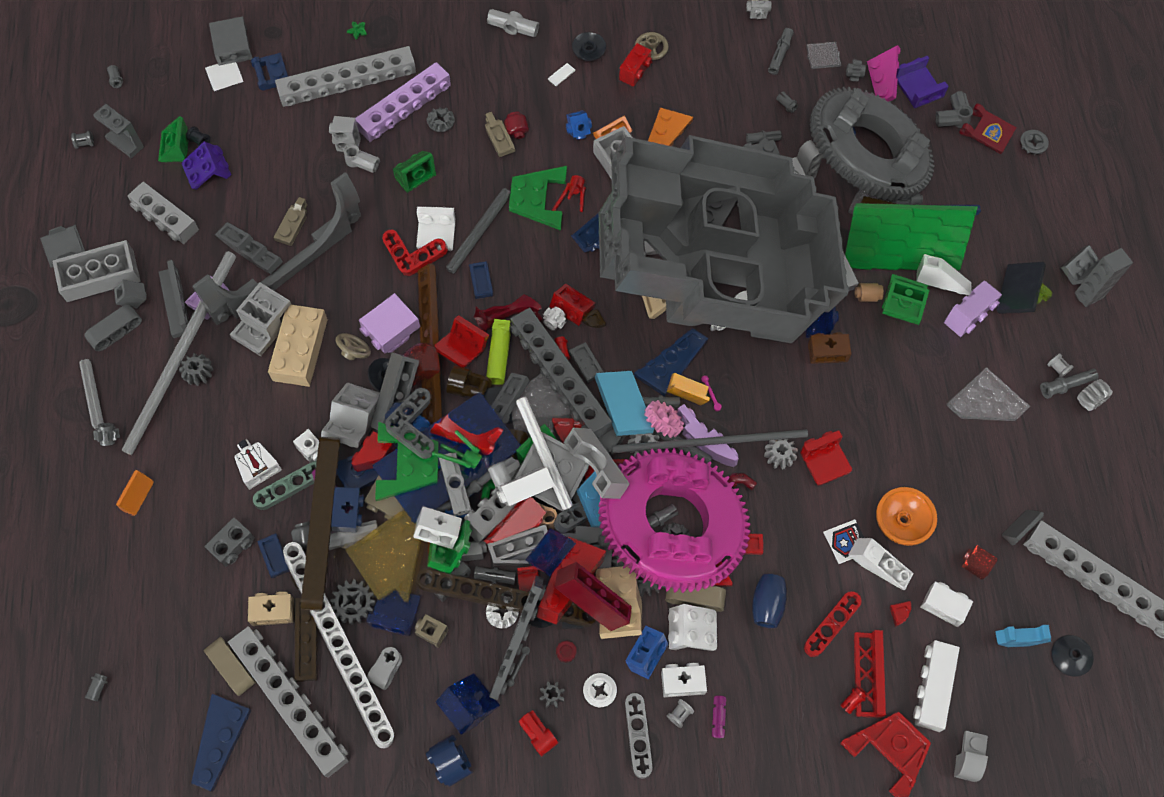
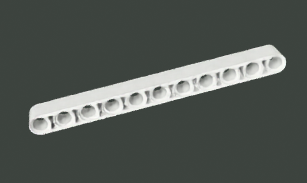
M291 542L284 547V558L302 594L304 575H299L296 572L300 568H305L306 555L298 543ZM291 551L299 553L296 557L288 556ZM324 593L323 604L325 608L322 611L310 610L375 744L380 748H387L393 742V729ZM331 621L334 623V626L331 629H326L323 627V624ZM340 639L343 641V645L334 647L332 642ZM343 658H351L353 662L348 666H344L341 664ZM353 676H359L362 681L355 685L350 682V679ZM364 694L371 697L370 702L366 704L359 700L360 696ZM372 713H377L381 719L374 723L368 717ZM381 732H387L390 735V739L382 742L378 739V735Z

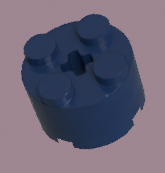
M453 734L433 745L426 752L427 759L431 764L434 763L438 770L435 772L438 781L449 787L473 773V770L469 769L471 763L461 745L456 746L454 743L457 738Z

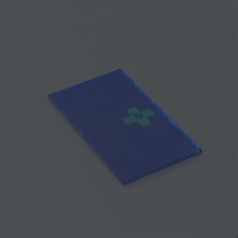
M480 392L448 413V417L454 423L476 435L486 433L497 427L503 429L502 434L494 444L495 448L492 453L483 455L478 452L482 457L475 469L471 467L469 469L459 464L465 488L473 480L479 479L488 472V467L508 459L521 446ZM434 424L422 431L429 439L438 441V453H451L440 447L441 444L463 454L467 449L471 451L466 444L432 434L430 430ZM398 448L372 465L382 480H397ZM439 457L438 483L394 496L414 524L417 523L422 507L435 510L450 500ZM452 481L450 483V486L452 488H458L460 486V483L458 481Z

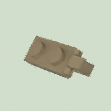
M492 112L486 113V132L498 156L502 157L515 152L513 142L502 120H495Z
M299 197L295 206L291 205L273 237L275 241L289 246L293 245L307 218V210H305L307 207L306 199Z

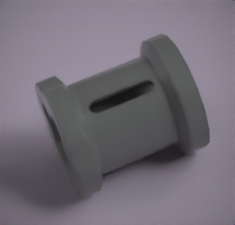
M88 130L86 133L71 134L75 149L85 145L94 146V137L91 130Z

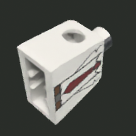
M247 439L238 443L237 446L241 452L236 454L234 458L242 479L249 490L282 470L277 461L259 442L252 446Z

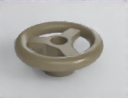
M656 32L644 33L635 42V45L638 43L652 50V60L664 57L668 51L666 38ZM662 42L663 50L657 54L656 48Z
M347 333L337 335L336 344L342 350L341 354L345 358L355 360V358H367L370 356V347L359 337Z

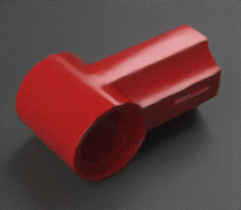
M533 710L525 714L518 721L541 757L559 744L552 732L545 728Z

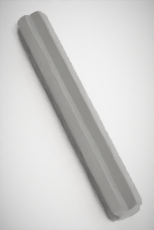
M84 359L79 362L91 424L96 429L99 424L104 422L92 364L89 359Z

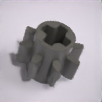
M853 60L852 63L847 64L846 76L850 77V81L858 82L859 78H864L866 65H862L861 60Z
M101 423L93 431L94 440H98L102 446L113 445L115 440L120 438L119 428H115L113 423Z
M547 682L546 689L540 688V692L544 694V696L540 697V701L545 700L547 702L546 708L550 705H554L557 708L559 701L564 702V698L560 694H563L565 690H559L558 682L555 685H550ZM552 691H556L557 698L553 697L552 699H549V695L547 693H552Z

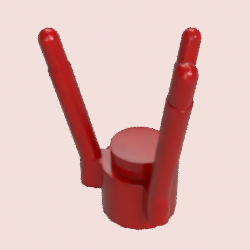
M578 175L571 177L570 183H567L565 190L552 211H556L567 192L570 191L568 199H571L573 194H579L580 192V212H583L584 193L586 190L583 177Z

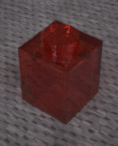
M977 545L972 550L968 549L963 555L962 559L965 561L962 567L983 580L989 575L998 559Z

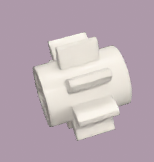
M558 307L547 308L543 314V319H545L543 322L551 330H555L557 327L561 329L566 323V314Z

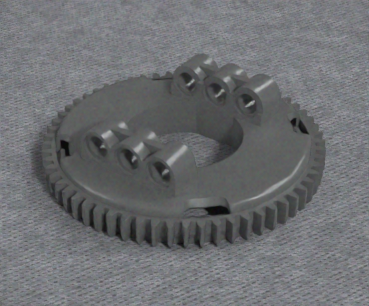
M850 87L828 91L818 100L810 118V131L812 132L811 136L814 137L813 142L817 143L815 147L819 148V153L823 154L822 159L827 160L826 164H830L831 169H835L837 171L836 174L839 173L842 178L847 180V183H852L853 187L859 188V191L864 190L865 194L869 192L871 196L876 195L877 198L882 196L883 200L888 198L889 201L893 199L897 201L916 196L931 181L932 173L934 172V160H932L933 155L930 154L932 150L928 149L930 147L928 145L930 139L921 134V129L916 127L917 124L913 123L912 119L907 114H904L901 109H898L896 105L886 101L885 98L879 97V95H874L873 92L868 93L867 90L863 92L860 88H853L851 90ZM853 126H862L880 135L890 147L893 159L878 157L865 149L857 140L853 132ZM824 128L829 130L834 140L833 142H829L826 133L823 131ZM891 182L903 183L905 187L891 186Z

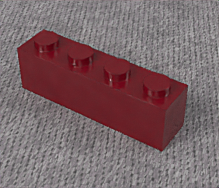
M578 562L557 571L555 588L609 631L630 624L632 606Z

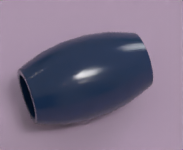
M763 574L756 586L752 603L753 619L756 625L765 628L778 627L787 601V589L783 577L774 574Z

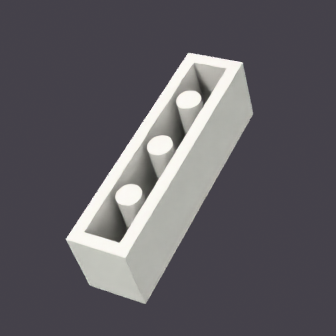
M936 640L926 646L924 657L927 658V661L921 670L923 682L917 691L919 704L915 706L913 718L916 719L915 725L937 732L945 729L960 647Z

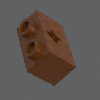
M837 332L831 335H824L823 333L811 335L809 339L810 364L848 362L852 355L849 334Z

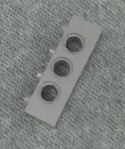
M142 182L128 195L131 201L130 206L137 212L140 210L148 221L151 222L153 220L161 231H167L174 241L178 240L185 244L199 230L192 218L145 182Z
M498 487L491 492L492 497L489 500L484 498L477 505L479 509L476 512L471 510L464 517L465 520L470 521V529H472L470 536L478 544L494 530L516 505L515 503L508 506L505 503H501L496 491H499ZM495 503L500 504L501 508H498ZM481 515H485L488 521L484 520Z

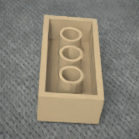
M290 305L285 311L268 370L272 381L310 387L328 320L323 309Z

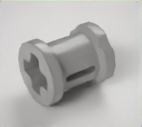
M1060 353L1047 364L1057 371L1059 377H1064L1074 368L1073 365H1069L1062 358Z
M680 699L673 712L667 714V718L677 727L682 728L683 722L689 714L694 713V710L689 704Z

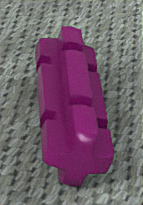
M719 695L714 696L713 702L715 707L713 708L712 725H714V728H712V737L724 738L725 736L723 726H725L726 709H724V706H726V697Z

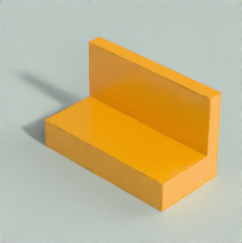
M677 373L672 374L667 392L698 405H703L710 400V397L706 396L709 386Z

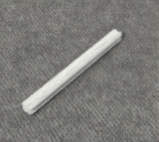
M522 397L516 403L540 459L550 473L555 485L553 489L563 510L572 507L573 504L526 397Z

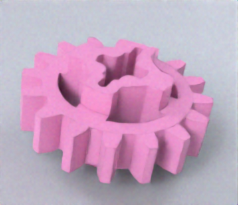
M657 400L656 402L652 401L646 407V412L644 413V416L648 417L646 421L651 422V427L657 433L662 432L663 436L668 435L672 438L673 436L677 437L684 429V422L681 421L682 417L677 415L678 411H674L671 405L666 406L665 402L661 404Z

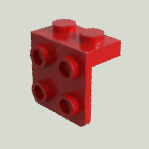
M458 315L454 318L451 332L435 344L434 350L464 368L484 351L489 334Z
M839 430L836 432H826L821 438L816 440L815 438L807 440L800 452L817 485H823L852 471V467L839 445L842 439Z

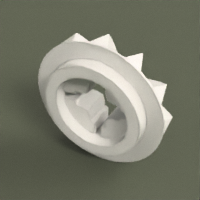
M501 597L504 603H510L513 600L510 597ZM487 605L486 617L494 627H510L518 618L519 612L508 610V612L504 613L502 620L500 613H496L500 608Z
M597 673L586 680L583 693L590 705L600 708L608 706L614 701L617 687L610 676ZM605 683L604 692L606 695L600 694L595 698L596 690L593 686L599 688Z

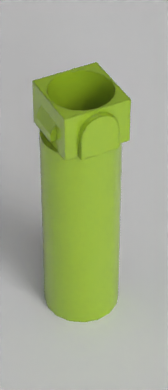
M494 319L486 373V377L491 379L492 385H502L505 381L511 336L510 320Z

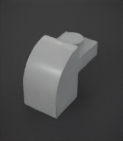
M970 731L964 732L962 752L956 756L954 777L972 782L981 780L988 760V756H986L988 736Z

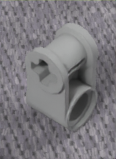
M393 647L385 648L367 675L368 681L386 690L402 663L401 654ZM390 655V656H394V657H395V660H394V661H392V660L389 661L387 658H388V656Z

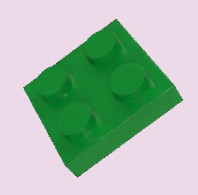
M892 274L882 305V314L919 325L929 294L928 285Z

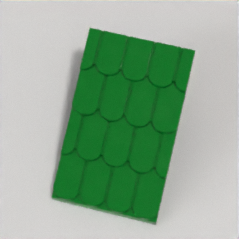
M863 196L861 203H856L854 207L845 256L850 267L856 269L917 270L924 254L942 258L954 269L960 270L978 206L902 205Z

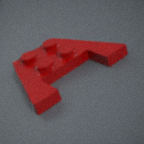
M900 712L840 742L853 757H856L870 742L903 774L889 789V792L894 797H909L931 745V742Z

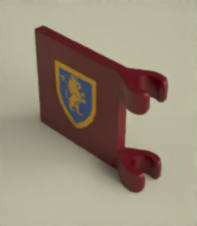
M977 103L973 108L972 114L976 117H982L974 130L970 124L965 123L959 133L963 136L971 137L1002 154L1017 127L991 114L981 104Z

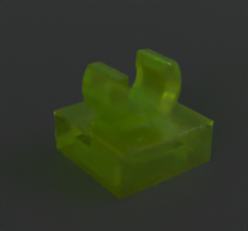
M1043 283L1037 304L1041 303L1042 299L1045 301L1049 300L1053 294Z

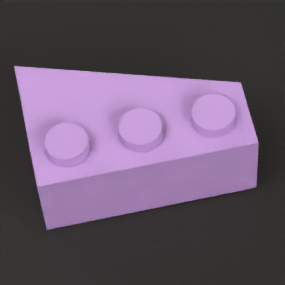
M984 280L969 296H965L962 299L963 302L960 305L956 304L944 323L960 337L965 333L970 334L976 327L975 323L977 321L981 323L988 316L987 312L989 310L993 311L1000 304L998 300L1002 294Z

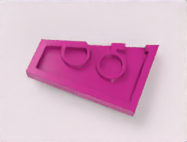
M898 45L867 61L875 95L885 98L888 102L896 99L898 79L896 75L897 69H899L898 54H900V47Z

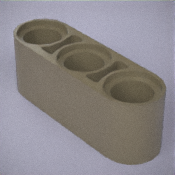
M709 585L707 589L702 587L700 591L694 589L690 593L686 589L682 593L679 588L674 593L671 587L666 592L665 601L676 605L687 604L722 612L724 611L726 589Z
M219 637L204 649L205 654L237 696L243 694L256 683L222 637Z

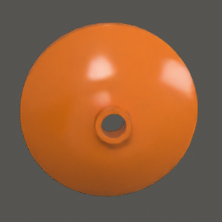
M899 487L890 490L882 497L877 506V523L884 535L895 543L906 546L918 545L926 541L936 528L937 512L935 506L924 493L914 488ZM900 518H904L906 523L901 522Z

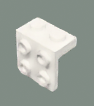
M687 604L669 608V649L678 650L686 647L708 651L717 649V613L715 610Z

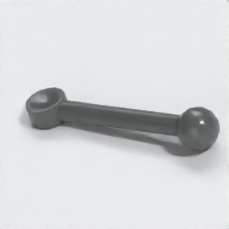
M527 646L522 648V655L511 678L507 680L508 687L514 685V679L525 656L530 653V649Z

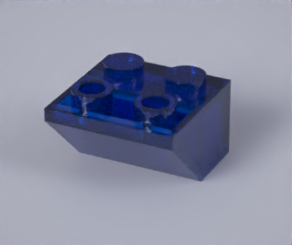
M474 673L449 686L436 701L437 705L461 735L476 727L500 706L495 699L490 697V692Z

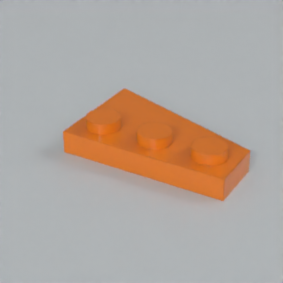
M660 108L648 141L672 146L675 139L692 123L693 117Z

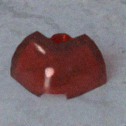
M418 343L402 354L419 360L412 386L423 378H432L440 371L436 347H432L430 343Z

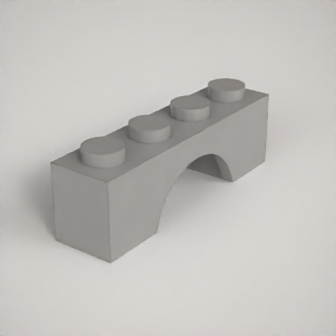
M572 428L564 441L566 447L573 456L584 460L595 470L597 477L592 485L601 498L620 499L630 484L591 429Z

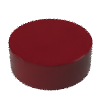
M563 641L558 644L556 655L561 662L569 663L575 659L577 649L572 642Z

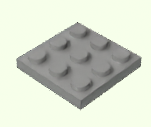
M542 432L568 495L572 499L589 464L573 456L565 444ZM534 442L514 479L544 467ZM553 487L534 495V497L560 511H564Z

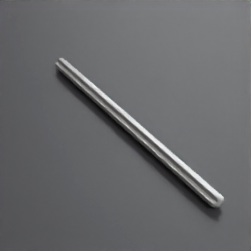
M229 251L225 253L212 278L220 287L236 259L235 254ZM201 300L122 448V451L129 455L134 453L207 314Z

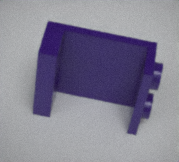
M928 56L917 58L907 64L903 63L897 69V83L914 109L943 98L949 87L946 82L936 83L926 68L929 60Z

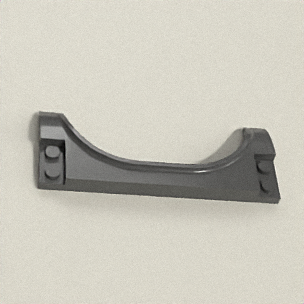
M346 172L330 183L337 202L334 217L311 234L314 240L312 244L260 283L274 291L352 232L350 224L355 223L361 217L358 206L360 199ZM207 274L192 287L212 321L219 325L225 322L230 315H233L236 319L239 318L236 310L258 283L251 279L237 291H230L220 287Z

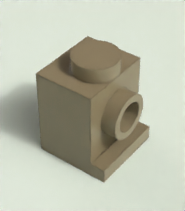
M426 614L415 625L416 635L437 648L440 647L449 631L447 625ZM429 629H434L435 631L432 635L427 634Z

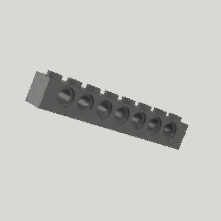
M531 308L510 318L512 324L510 329L513 335L521 339V346L524 350L528 349L533 363L540 366L542 376L550 380L552 390L555 393H559L564 407H569L573 420L575 422L579 421L581 428L591 429L597 438L611 431V419ZM556 373H563L560 376L555 375ZM573 387L572 390H566L565 388ZM578 401L584 402L581 405L575 404ZM587 416H594L591 420L586 419Z

